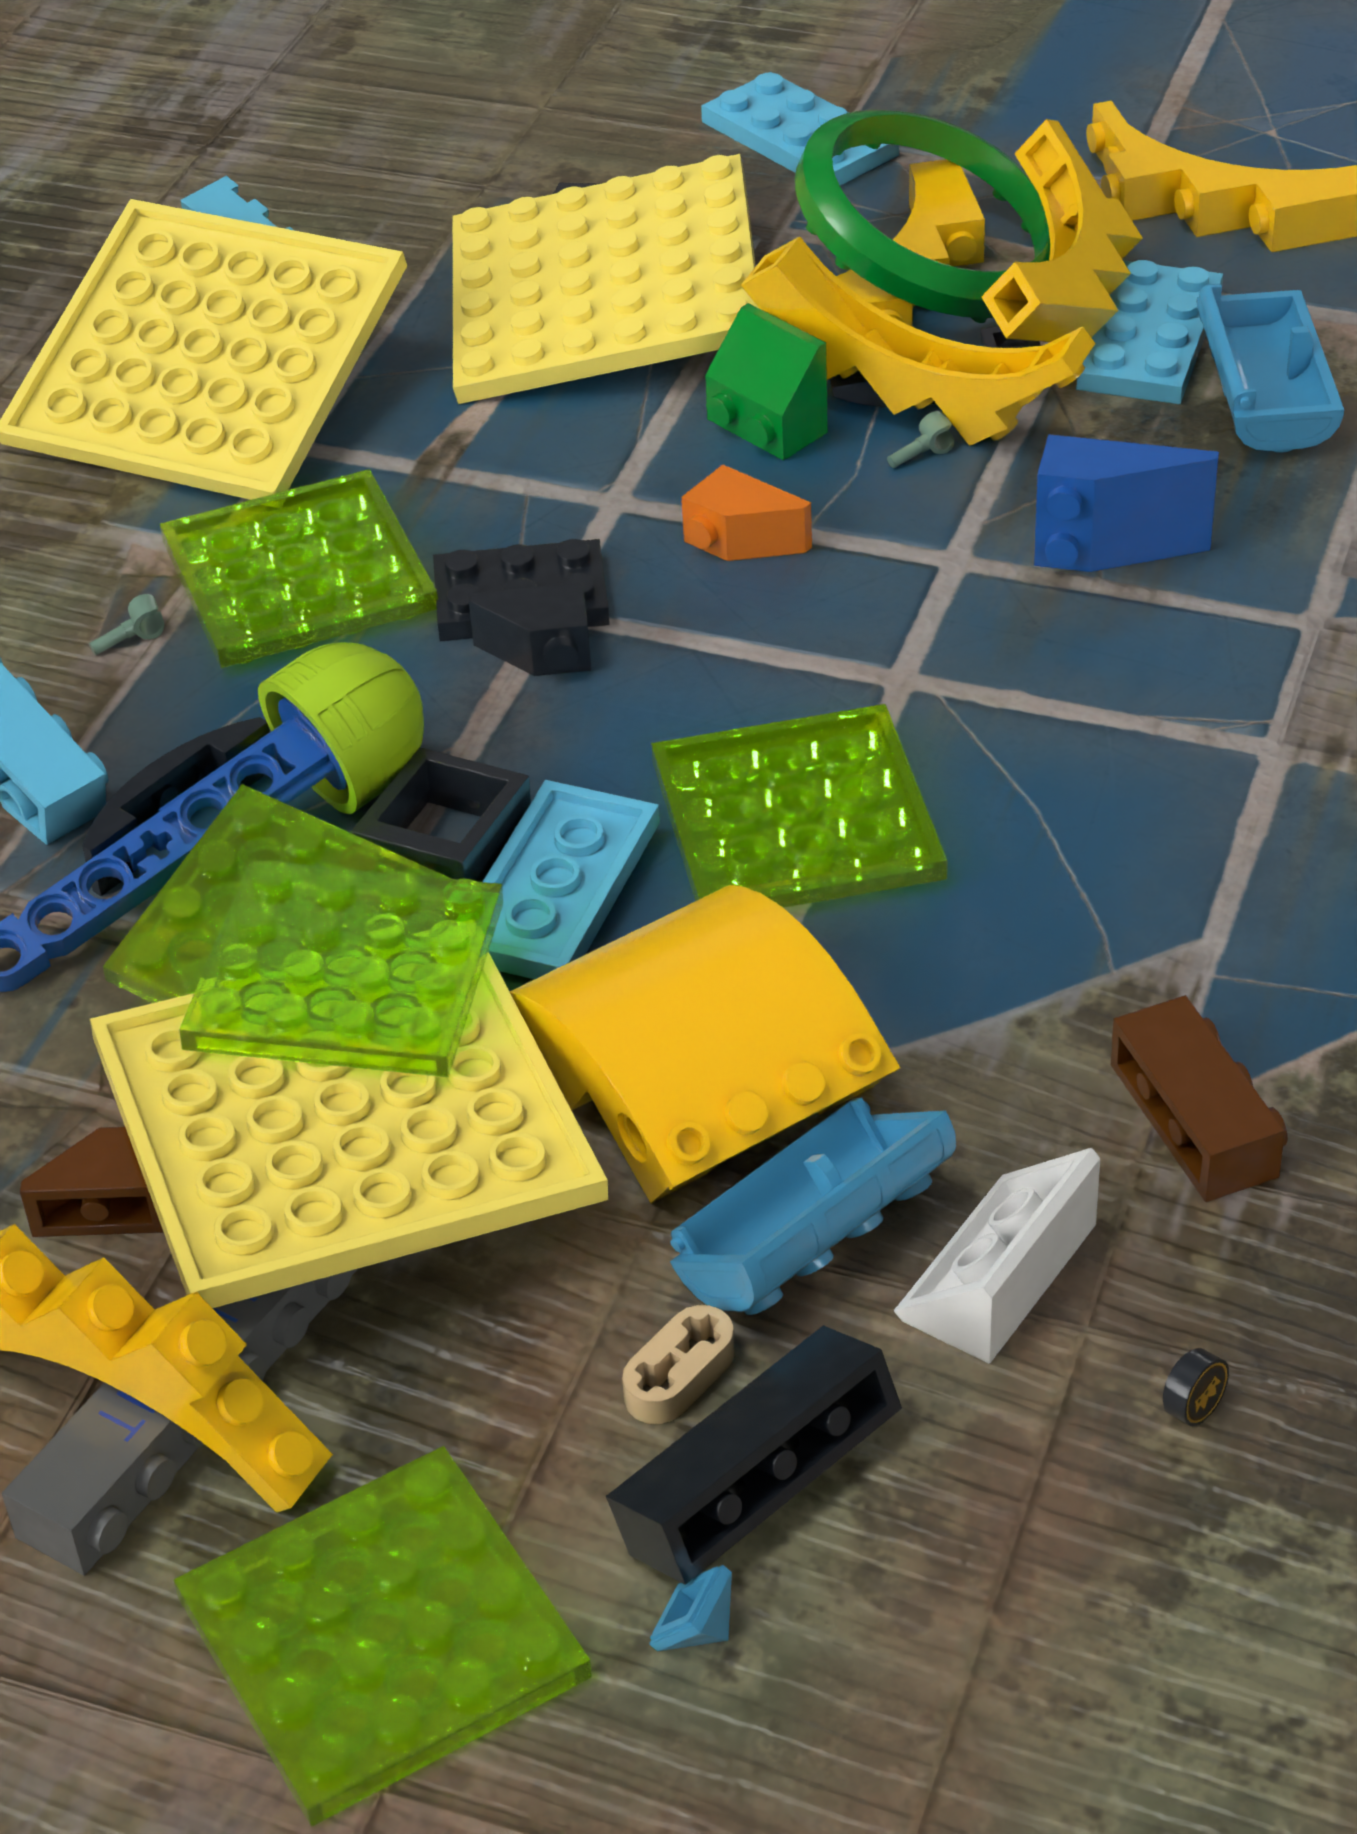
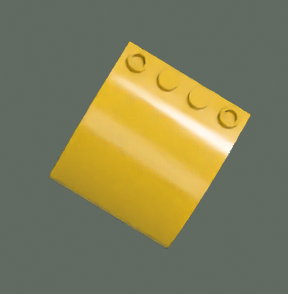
M728 885L510 991L571 1111L593 1100L650 1204L703 1177L718 1164L816 1113L821 1115L874 1087L884 1077L900 1069L898 1062L868 1010L829 953L807 928L782 906L762 893L743 886Z

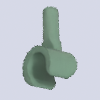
M941 411L927 414L919 424L921 436L887 457L889 465L892 468H896L929 449L936 454L948 453L954 446V437L949 431L952 425L950 420Z
M142 594L133 598L128 606L130 619L90 642L89 646L93 653L98 655L136 634L143 639L149 640L160 636L164 630L165 623L161 612H157L158 605L155 597L150 594Z

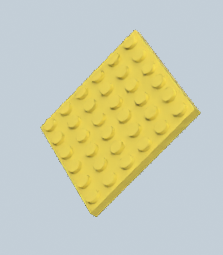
M740 154L731 156L716 155L705 159L703 162L680 167L665 166L653 173L634 177L618 176L602 184L583 188L577 186L568 187L558 193L537 198L521 197L509 204L486 209L475 207L466 210L462 214L452 216L453 390L458 404L719 350L740 308L747 303L758 308L741 286L756 265L745 174Z
M130 199L0 420V443L280 506L407 268L403 251Z
M474 924L90 1019L94 1043L186 1295L197 1292L212 1308L608 1200V1180Z

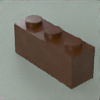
M1186 995L1113 1018L1110 1065L1205 1202L1279 1178L1282 1151L1288 1141L1287 1129L1282 1116L1274 1107H1267L1254 1089L1247 1068L1239 1061L1234 1062L1221 1044L1219 1033L1214 1023L1207 1017L1202 1018Z

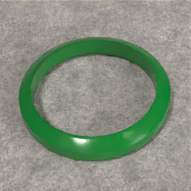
M864 110L846 113L830 119L814 131L805 146L796 168L795 191L800 208L808 222L806 229L811 234L817 235L821 242L836 256L835 264L839 268L844 270L851 269L889 294L932 311L969 317L977 323H985L987 318H994L983 301L982 296L1007 270H968L942 264L919 255L898 244L875 228L855 209L844 194L835 176L832 158L836 155H841L844 150L852 147L866 145L869 148L878 149L881 144L900 145L926 151L954 162L980 177L994 188L993 196L1000 201H1008L1023 220L1021 227L1024 231L1030 233L1034 245L1035 259L1031 262L1049 261V227L1036 188L1019 164L983 138L940 119L916 113L891 110Z

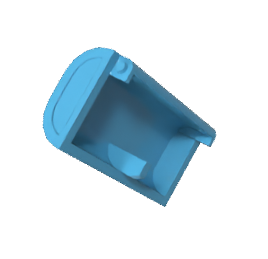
M1221 283L1204 286L1196 300L1200 321L1203 323L1210 352L1221 380L1222 390L1231 411L1236 434L1241 441L1255 450L1283 453L1293 449L1316 446L1329 439L1340 427L1344 416V407L1302 291L1290 290L1221 295Z
M853 1098L672 1230V1240L670 1243L673 1249L680 1253L670 1261L673 1269L683 1284L696 1298L706 1305L723 1311H744L746 1315L757 1314L770 1308L782 1298L783 1293L780 1289L782 1284L794 1275L805 1276L823 1268L834 1257L830 1248L844 1237L855 1238L873 1230L884 1219L880 1212L881 1209L893 1200L902 1201L912 1198L931 1185L932 1179L929 1173L949 1159L956 1149V1134L949 1115L946 1111L871 1115L870 1106L867 1102L863 1101L862 1098Z

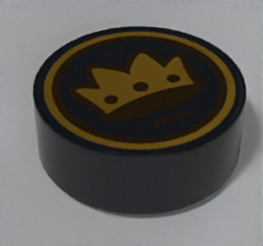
M1196 1348L1184 1354L1174 1365L1166 1380L1163 1390L1165 1411L1189 1426H1197L1203 1423L1215 1411L1225 1393L1229 1380L1228 1363L1203 1348Z

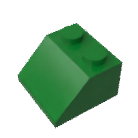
M749 303L742 306L705 375L707 420L784 461L828 433L826 342Z

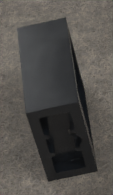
M420 747L352 829L351 839L355 872L359 870L366 872L371 865L376 864L398 871L393 877V880L398 882L404 875L409 878L413 874L421 880L418 886L422 889L423 899L466 910L531 804L529 775ZM427 803L481 816L461 843L407 829ZM415 868L420 869L424 875L418 873Z

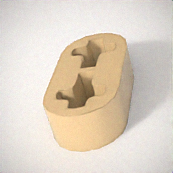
M710 1305L688 1307L676 1314L625 1366L622 1383L627 1411L635 1419L647 1424L667 1423L682 1415L728 1369L734 1360V1327L730 1317L721 1309ZM711 1337L715 1339V1343L711 1344L706 1340ZM693 1339L698 1343L690 1350L689 1340ZM668 1379L669 1388L667 1390L659 1387ZM645 1384L653 1387L648 1392L643 1391Z

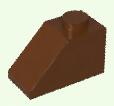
M101 1127L96 1129L21 1181L20 1195L32 1237L164 1233L125 1127Z

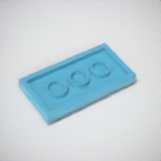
M772 72L760 74L754 80L734 90L725 91L719 97L701 105L703 123L796 173L801 155L814 131L830 119L849 113L844 108L836 106L816 96L813 92L805 90L782 78L779 74ZM881 144L878 149L861 145L844 150L841 155L834 156L832 158L833 168L839 185L841 186L899 156V145Z
M1123 260L1131 274L1109 295L1119 311L1092 337L1096 344L1082 363L1085 366V370L1077 378L1076 390L1181 404L1206 336L1203 323L1200 321L1196 300L1204 286L1220 283L1222 285L1223 273L1208 272L1200 267L1178 268L1156 265L1148 260L1133 262Z
M545 780L454 929L474 924L498 971L531 979H537L584 956L660 824L659 804Z

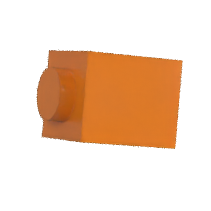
M721 465L681 497L684 542L726 561L806 553L812 548L811 502L728 466Z

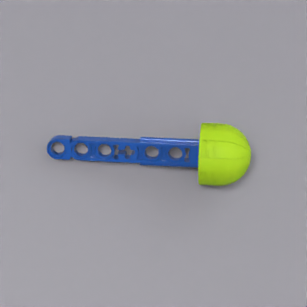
M339 642L319 646L304 653L261 682L258 687V698L266 722L271 730L270 733L161 807L159 812L29 901L19 919L12 913L0 922V948H12L21 953L18 963L13 968L7 971H0V992L13 991L24 986L51 967L49 959L68 955L202 860L207 861L308 789L312 788L336 810L345 814H353L384 792L422 744L424 734L423 704L419 691L410 675L396 660L385 653H381L363 644ZM261 773L272 778L273 783L271 787L261 794H248L239 788L241 781L251 774ZM212 807L223 812L222 821L212 828L201 829L190 823L191 816L202 808ZM152 846L159 851L167 849L168 856L161 860L154 854L147 857L146 850ZM126 862H130L133 872L137 869L139 870L140 877L137 879L133 877ZM103 877H115L124 883L122 890L110 899H98L89 893L91 885ZM63 912L73 918L70 927L58 935H47L38 930L40 921L50 913Z

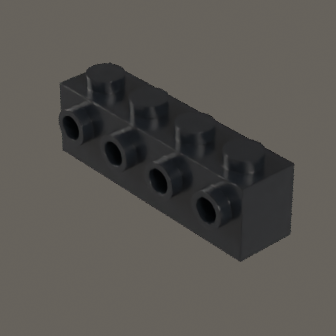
M823 1325L606 1495L629 1555L685 1585L902 1409L882 1349Z

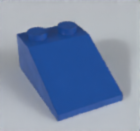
M1048 434L1037 474L1034 566L1093 572L1210 551L1219 452Z

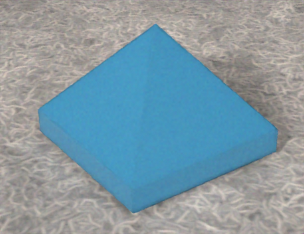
M722 1565L697 1575L686 1585L679 1583L650 1636L651 1641L649 1645L658 1652L728 1641L732 1572Z

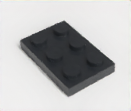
M569 539L560 543L529 546L515 544L506 548L476 551L456 550L451 553L433 555L437 623L440 641L473 638L468 593L583 583L588 627L610 625L600 539Z

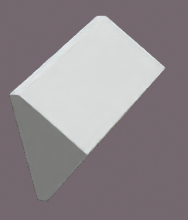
M1093 1148L1002 1175L895 1308L894 1312L901 1321L990 1364L1096 1225L1100 1157Z

